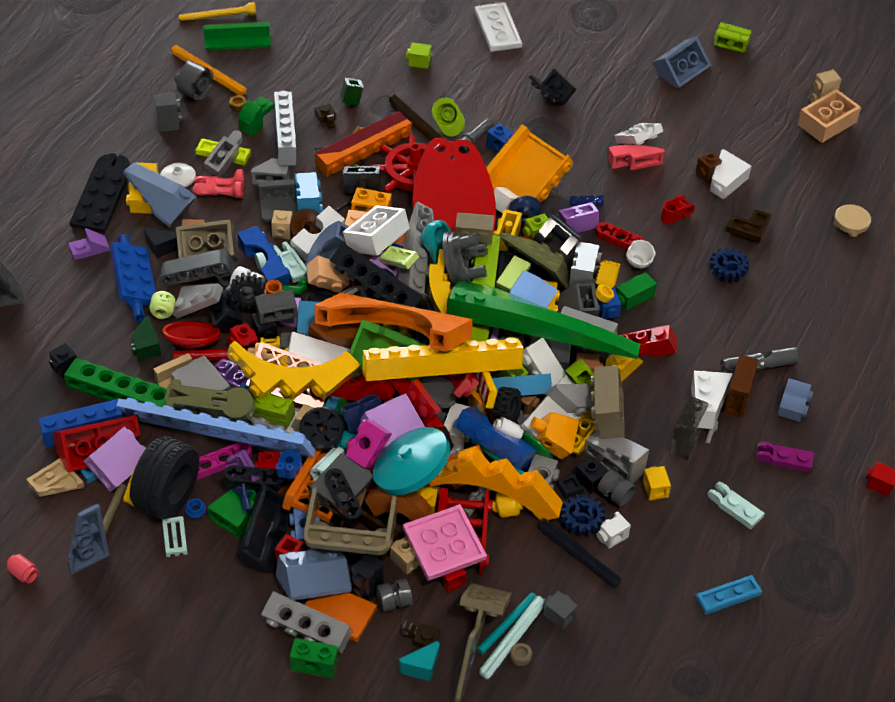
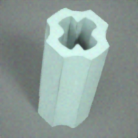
M332 448L311 469L310 474L314 481L317 480L340 453L346 456L342 448Z

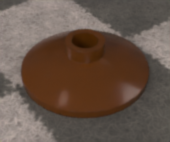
M311 209L298 211L291 219L290 229L292 235L295 237L304 229V226L308 227V232L311 234L320 233L321 230L316 226V217L319 213Z

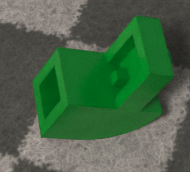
M262 96L254 102L248 100L239 114V129L250 136L255 135L263 128V117L274 109V103Z

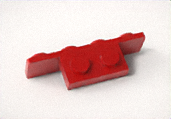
M408 378L390 380L400 395L407 394L425 427H445L437 416L441 409L418 379L412 382Z

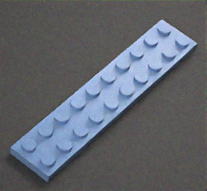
M127 398L126 400L118 399L116 405L127 417L137 415L139 422L279 451L292 449L298 451L300 455L312 458L316 451L305 435L299 432L290 434L280 428L271 430L260 424L251 426L241 420L231 422L229 419L221 416L217 419L212 418L206 413L197 415L187 409L178 411L171 406L163 405V407H158L156 404L148 401L139 403L133 398Z

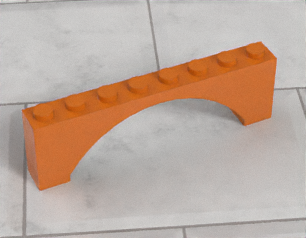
M339 293L314 305L316 324L331 327L340 324L361 323L362 319L373 323L403 326L427 336L430 339V348L446 352L472 338V319L346 293Z

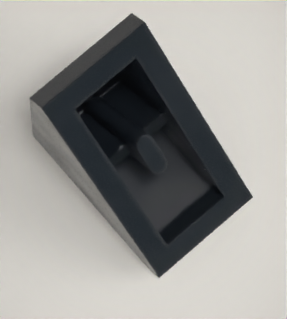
M148 227L144 228L145 241L156 258L178 250L176 233Z

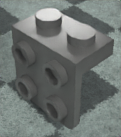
M294 179L258 182L263 222H272L274 210L292 211L293 216L298 212Z

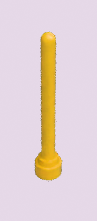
M255 2L248 3L245 7L182 14L178 16L179 21L242 13L253 16L256 15Z

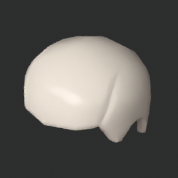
M644 240L633 241L626 252L628 263L638 269L648 267L655 257L654 247Z

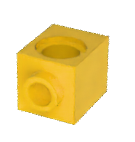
M665 467L645 469L642 481L648 499L668 498L671 484Z

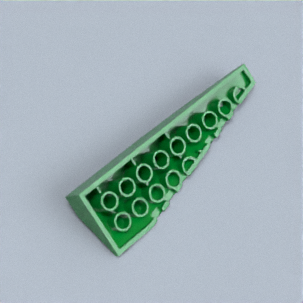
M459 280L453 287L449 297L447 314L472 319L473 323L629 358H638L641 344L498 288Z

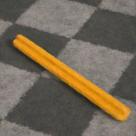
M178 45L171 48V53L181 60L195 62L211 69L214 75L213 79L240 96L246 94V87Z

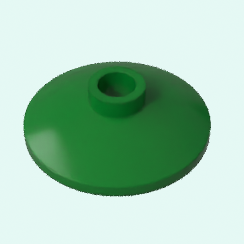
M523 432L521 439L537 449L535 454L552 459L550 452L542 443L530 434Z

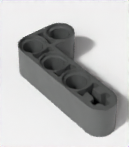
M223 249L163 262L161 265L160 282L163 285L172 286L216 276L221 285L228 286L237 266L228 251Z

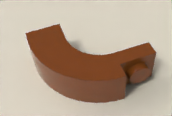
M313 321L309 325L308 336L345 348H351L361 323L333 325L330 327L316 324Z
M376 487L371 489L365 498L374 517L390 512L392 496H397V512L408 517L410 521L428 516L432 509L429 503L415 491L404 495H390Z

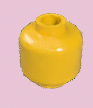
M498 492L495 497L496 500H493L494 513L498 512L501 518L518 516L520 510H523L521 503Z

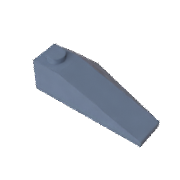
M135 162L123 172L133 187L141 192L144 202H148L153 208V214L168 227L188 211L196 198L183 185Z

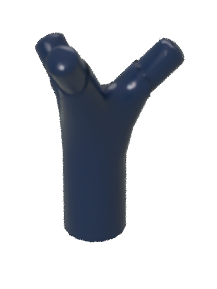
M243 483L241 484L242 492L236 488H233L232 491L239 496L243 513L247 514L251 512L249 499L253 492L247 493L246 485Z

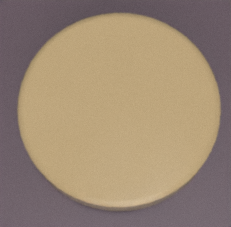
M851 204L839 207L834 217V226L847 232L851 237H857L858 234L865 232L871 223V216L868 211L860 206Z

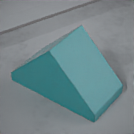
M436 641L400 658L399 672L407 676L431 681L439 657V642Z

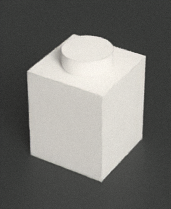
M506 187L495 188L494 190L496 209L501 213L504 212V209L508 210L509 204L518 198L516 194Z

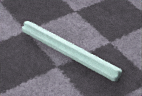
M536 596L480 668L479 674L485 679L491 677L511 651V648L544 608V598Z

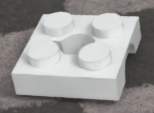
M640 123L629 128V132L626 130L614 136L617 143L641 145L646 139L656 138L657 134L663 132L661 123Z

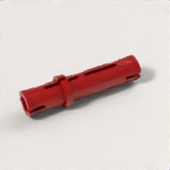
M228 349L173 351L174 359L189 353L192 360L205 356L209 361H220L223 358L230 360L227 354Z

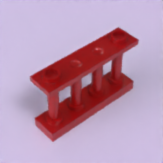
M440 488L438 512L461 504L462 508L484 509L483 519L468 518L472 527L483 528L482 537H478L485 551L488 512H492L493 500L489 499V491H485V501L452 499L451 496H448V488ZM486 554V560L476 563L480 564L479 575H483L484 567H488L489 554Z

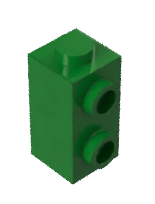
M646 272L635 276L625 283H621L616 287V293L621 306L627 311L654 297L657 283Z

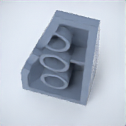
M98 504L77 515L67 557L71 575L109 556L103 520Z

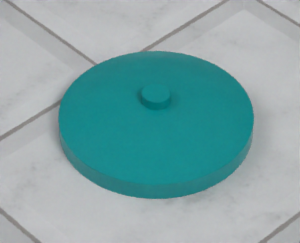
M432 427L417 428L400 435L389 443L378 456L373 468L375 483L384 493L390 495H404L424 487L445 467L450 456L449 441L440 430Z

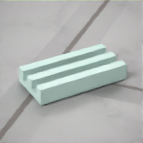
M183 516L162 519L166 557H171L170 554L179 556V553L187 555ZM175 522L180 523L182 547H178ZM168 523H171L174 548L171 549L169 546Z

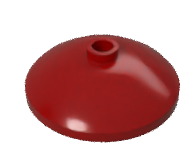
M180 321L164 326L162 335L167 341L178 347L185 348L186 350H196L197 348L206 347L219 339L220 329L209 323Z

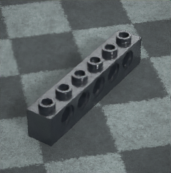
M343 242L330 259L335 264V270L341 274H344V272L348 273L347 278L354 283L357 281L361 282L360 287L367 292L373 290V296L381 301L386 299L390 303L426 309L430 304V301Z

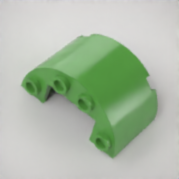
M362 319L349 353L360 364L358 372L361 373L363 370V350L371 348L387 349L392 346L399 348L409 347L410 345L426 346L427 344L395 330ZM411 377L408 379L411 382L417 379L420 381L422 377Z

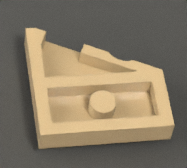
M60 458L26 479L27 484L39 497L84 487V482L74 471H66Z

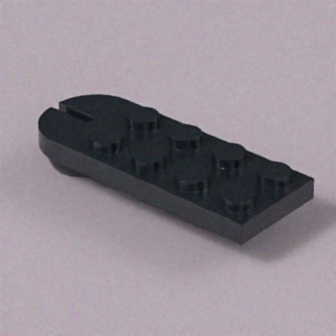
M108 153L96 161L69 222L70 227L83 230L86 228L105 234L128 180L123 173L130 166L127 157L119 154L117 159L116 153Z

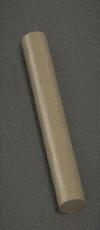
M120 484L117 487L103 519L105 535L126 489L124 484Z

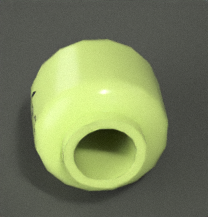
M166 291L154 293L149 305L151 314L158 319L172 316L175 308L174 296Z

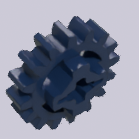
M725 247V250L719 248L718 252L714 251L710 257L709 269H712V274H718V279L724 277V281L729 278L731 282H734V278L741 280V276H746L750 266L749 260L746 259L747 255H741L742 251L736 252L735 248L731 250L728 247Z
M576 494L575 499L569 497L568 502L563 503L560 513L561 523H565V529L571 528L572 534L578 531L579 536L583 532L590 536V531L597 533L598 528H601L602 523L605 521V508L601 507L600 501L594 502L595 497L588 499L587 494H584L583 498H580Z

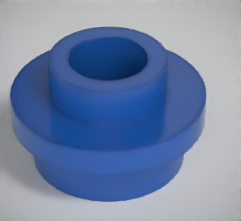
M196 498L188 501L185 506L186 515L194 519L202 517L206 512L204 502Z

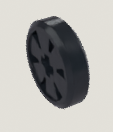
M316 407L304 414L300 421L299 431L311 442L310 444L315 450L327 451L336 447L341 442L344 435V423L341 416L335 410L328 407ZM322 425H324V426H325V430H322L321 432H318V428H317V427H320V428H321Z

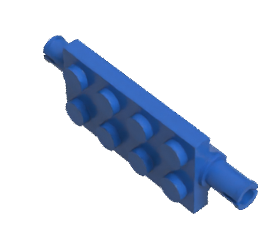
M122 234L118 237L119 243L112 242L110 245L119 298L122 301L128 302L133 312L134 321L137 322L138 318V322H142L146 317L143 308L150 305L151 297L156 293L148 250L144 247L131 245L130 236Z

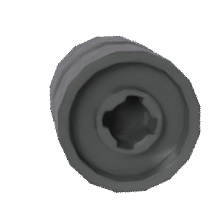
M611 469L602 477L597 489L606 497L611 496V501L619 507H623L633 497L636 485L627 479L622 480V475Z
M406 578L395 580L392 585L389 583L376 585L377 599L383 613L395 610L396 606L403 608L413 604L410 586Z

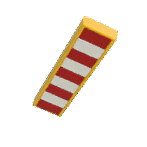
M489 371L474 372L479 379L477 387L486 408L492 409L498 391Z

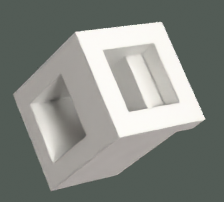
M617 511L614 513L613 519H608L602 523L600 531L597 532V538L610 549L629 537L631 525Z

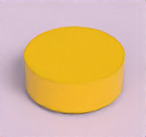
M600 284L595 289L596 297L602 302L608 303L614 297L613 290L606 284Z

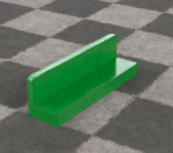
M269 22L204 25L206 51L271 47Z

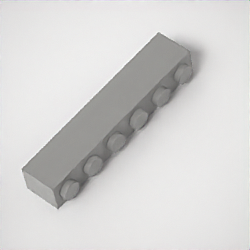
M287 91L274 92L278 165H296L292 94Z

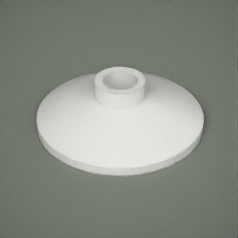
M174 163L165 167L160 175L186 188L194 182L196 173L187 164Z

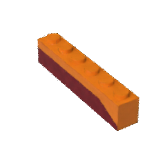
M398 111L315 152V165L326 177L336 174L344 169L345 166H351L381 151L380 146L382 144L391 146L410 136L412 123Z

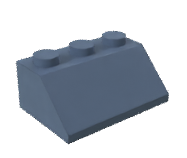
M697 37L683 41L652 62L659 76L676 88L681 87L711 66Z
M310 549L308 551L289 552L278 555L276 577L290 600L351 592L352 588L347 561L341 551Z

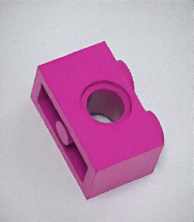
M366 420L358 427L356 438L348 444L346 456L364 468H372L392 433L376 422ZM366 438H369L370 440V446L368 448L364 446V441Z

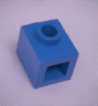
M611 288L614 292V297L610 302L605 303L597 298L599 314L603 319L620 316L621 302L615 288Z

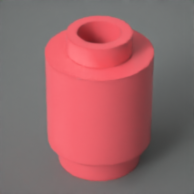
M21 554L11 556L6 563V570L22 583H32L39 574L36 565Z

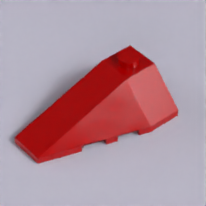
M361 373L352 380L351 378L327 398L332 399V396L338 398L343 397L345 400L358 401L376 393L382 402H387L393 398V394L397 390L390 382L391 379L366 381L364 374Z
M137 415L52 432L56 452L66 471L71 472L88 468L84 460L124 426L134 433L135 438L141 435Z

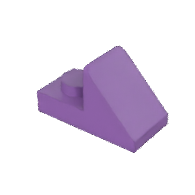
M86 228L85 239L69 243L74 260L110 251L104 235Z

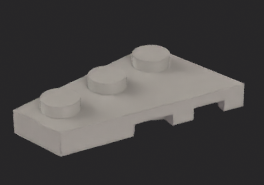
M219 283L182 286L175 302L173 315L176 318H180L219 302L223 287Z

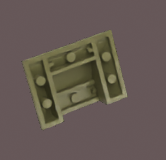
M500 232L499 237L510 252L521 253L545 269L552 281L558 282L557 286L563 290L569 288L568 267L564 261L565 258L560 253L556 252L554 254L550 251V247L544 243L539 244L534 240Z

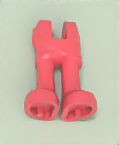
M237 169L232 178L195 176V185L192 192L200 196H218L219 194L243 198L244 170Z

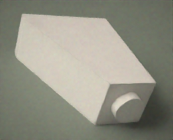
M723 149L719 156L722 164L715 168L710 191L725 199L749 179L751 165Z

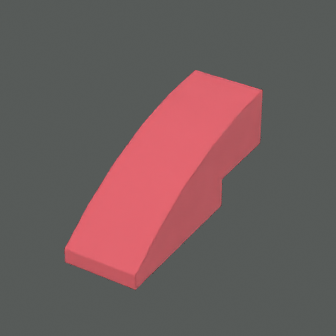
M643 145L613 146L608 149L607 161L612 169L628 166L630 170L663 164L665 151L661 148Z

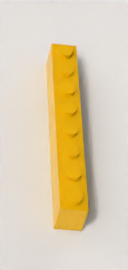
M510 337L505 340L488 339L487 341L478 342L471 340L447 352L432 349L430 344L426 346L410 345L409 347L400 348L392 346L387 349L371 348L363 350L362 372L366 381L522 369L523 346L519 339Z

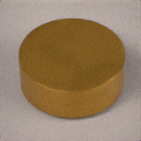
M239 95L232 97L229 101L230 108L234 111H241L246 103V98Z

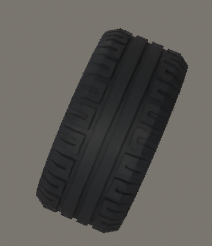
M169 436L155 439L141 455L132 475L130 499L134 507L159 519H168L175 516L187 502L197 480L199 456L195 448Z

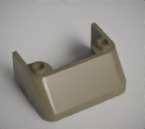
M312 488L304 530V541L307 546L317 549L371 555H383L389 550L393 543L397 519V496H392L387 529L381 528L376 531L329 527L325 522L316 521L319 506L317 488Z

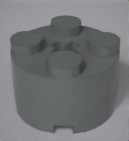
M186 61L180 73L176 74L174 81L177 83L179 93L195 100H202L211 90L212 86L209 84L210 80H213L214 75L211 69L195 62Z

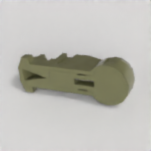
M173 379L167 387L165 396L166 405L174 409L188 408L198 415L200 412H204L213 417L221 416L235 422L237 420L248 421L253 416L256 408V403L251 393L240 387L221 391L181 385L180 380Z

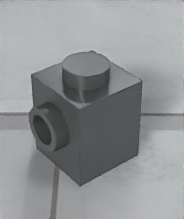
M557 591L553 596L549 595L543 603V616L562 630L577 616L578 605L568 595H564L560 591Z

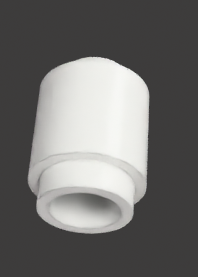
M504 417L496 419L493 423L496 429L509 436L521 438L523 435V429L520 428V425Z

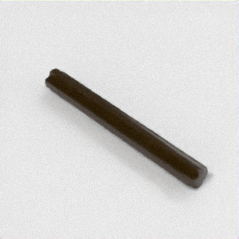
M393 94L389 97V102L431 140L434 138H444L397 95Z

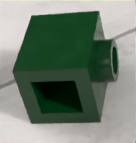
M344 78L340 94L342 103L347 106H359L363 91L361 80Z

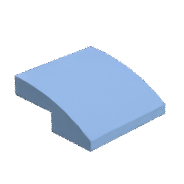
M524 270L509 293L547 308L558 290L543 279Z

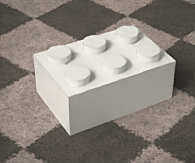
M376 205L343 231L346 245L359 254L378 256L388 246L392 245L395 240L403 236L410 229L405 209Z

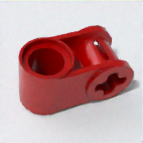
M678 195L664 202L660 219L665 224H673L689 217L694 212L695 206L689 204L685 200L684 195Z

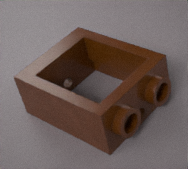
M740 354L730 385L724 413L743 418L759 359Z

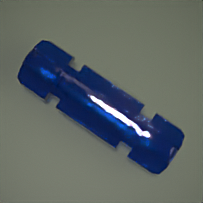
M580 195L579 197L570 196L569 198L570 206L590 202L593 205L596 204V206L604 205L603 195H596V197L594 195Z

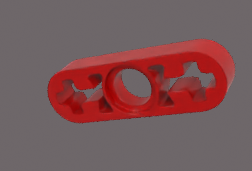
M606 222L599 223L596 227L597 238L625 250H628L633 241L644 240L641 236ZM623 236L625 239L619 240L616 237Z

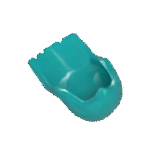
M434 220L427 224L421 236L424 247L430 253L435 265L438 263L439 249H443L444 232L451 231L443 220Z

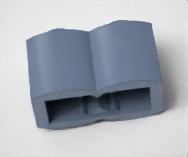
M789 378L777 415L798 422L801 421L802 416L806 417L809 406L805 404L806 402H811L813 391H810L811 385Z

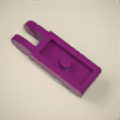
M762 441L758 444V450L760 451L756 454L757 460L771 463V465L811 472L814 452L773 445L771 442Z

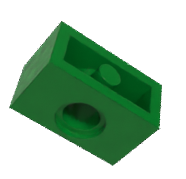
M295 638L290 653V670L333 679L339 660L338 646Z

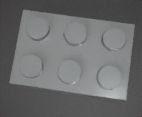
M566 306L561 311L562 314L617 334L618 323ZM571 345V353L600 354V362L606 364V359L611 356V353Z

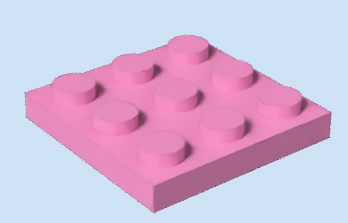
M461 504L403 524L402 529L428 581L479 563L487 558Z

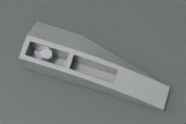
M417 201L410 218V229L406 232L403 249L417 252L419 258L409 269L399 267L398 280L425 297L432 304L429 287L430 264L434 263L430 253L424 247L421 236L425 226L434 221L433 210Z

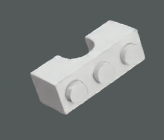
M328 206L316 217V226L321 232L311 234L302 229L291 239V248L306 261L312 245L322 231L334 222L340 221L344 223L345 219Z

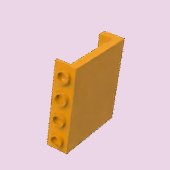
M522 124L486 168L493 190L506 187L518 197L532 196L541 203L549 196L554 186L560 183L563 175L570 171L573 161L568 154L566 156L533 135Z

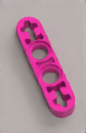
M238 442L199 457L197 480L225 470V466L230 463L220 461L219 458L222 456L230 457L233 453L235 455L240 453V450L245 449L251 459L252 446ZM203 463L211 464L207 469L200 467Z

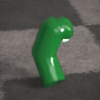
M300 278L297 285H283L282 290H293L294 295H300L308 289V280Z

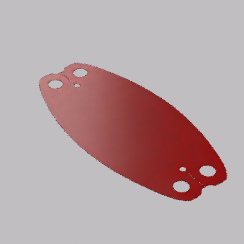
M434 138L424 150L417 168L413 186V209L417 201L431 208L434 220L445 221L452 232H455L457 212L494 215V233L496 223L494 190L488 170L479 151L469 140L458 139L452 142L444 138ZM441 144L445 147V151L437 152L434 147ZM460 146H467L470 151L467 154H462L458 149Z

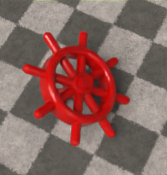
M414 135L408 137L409 143L397 146L394 149L384 144L380 146V150L387 154L385 165L371 166H380V172L386 173L390 183L384 187V192L388 193L395 187L413 192L417 168L427 147L426 144L416 143ZM441 144L434 147L437 152L445 148ZM396 161H399V162H401L402 164H394V163H395ZM395 171H404V172H402V173L399 175V174L396 173Z

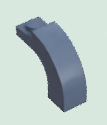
M337 221L324 229L312 245L305 266L307 267V264L316 256L331 259L342 242L346 244L343 231L349 226Z

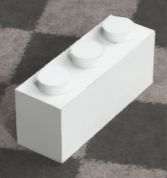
M544 338L533 342L523 349L522 364L527 367L530 375L551 373L552 387L566 375Z

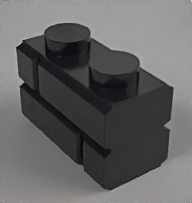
M365 554L361 561L359 560L352 566V592L355 596L370 601L375 596L376 585L384 584V563L375 555Z

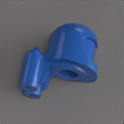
M285 450L280 455L276 464L277 476L289 480L295 479L302 468L301 455L296 450Z

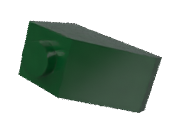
M146 316L132 334L133 343L130 344L131 352L133 355H137L139 362L161 356L159 340L149 316Z

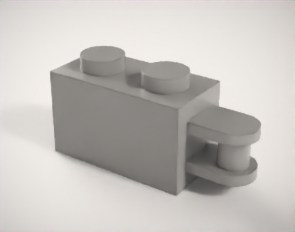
M233 131L228 138L223 136L204 162L207 173L222 178L239 154V145L242 143L240 131Z

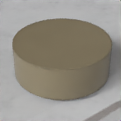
M524 643L515 644L510 651L511 661L518 666H525L530 663L532 658L531 648Z

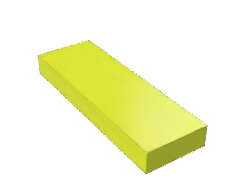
M201 139L196 148V154L208 157L219 142ZM239 147V154L233 163L245 165L251 155V150Z

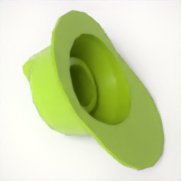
M450 98L438 99L432 107V115L440 130L449 137L459 135L465 126V120L459 107Z

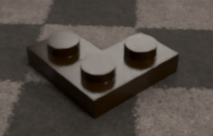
M755 209L750 220L732 215L726 231L760 242L772 214Z

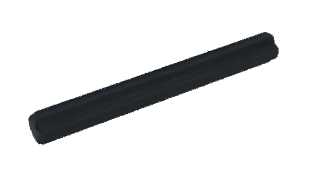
M544 518L538 523V529L611 586L617 587L621 583L622 578L547 519Z

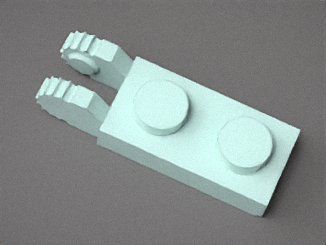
M286 241L282 243L284 252H281L276 245L273 246L276 255H280L284 267H288L291 275L290 279L293 283L297 282L300 278H307V267Z
M718 482L715 485L716 490L710 489L707 493L709 499L719 505V508L749 529H752L764 517V512L730 490L722 482Z

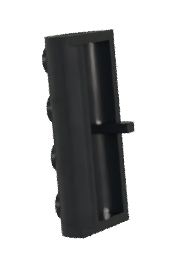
M261 483L258 488V493L237 551V558L257 572L271 573L274 571L277 562L275 548L286 534L290 521L289 514L293 512V507H291L290 511L282 508L285 497L264 483Z

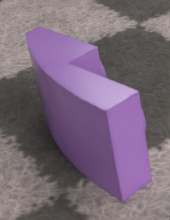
M223 358L214 366L231 388L240 387L241 383L246 385L248 378L239 370L237 364Z

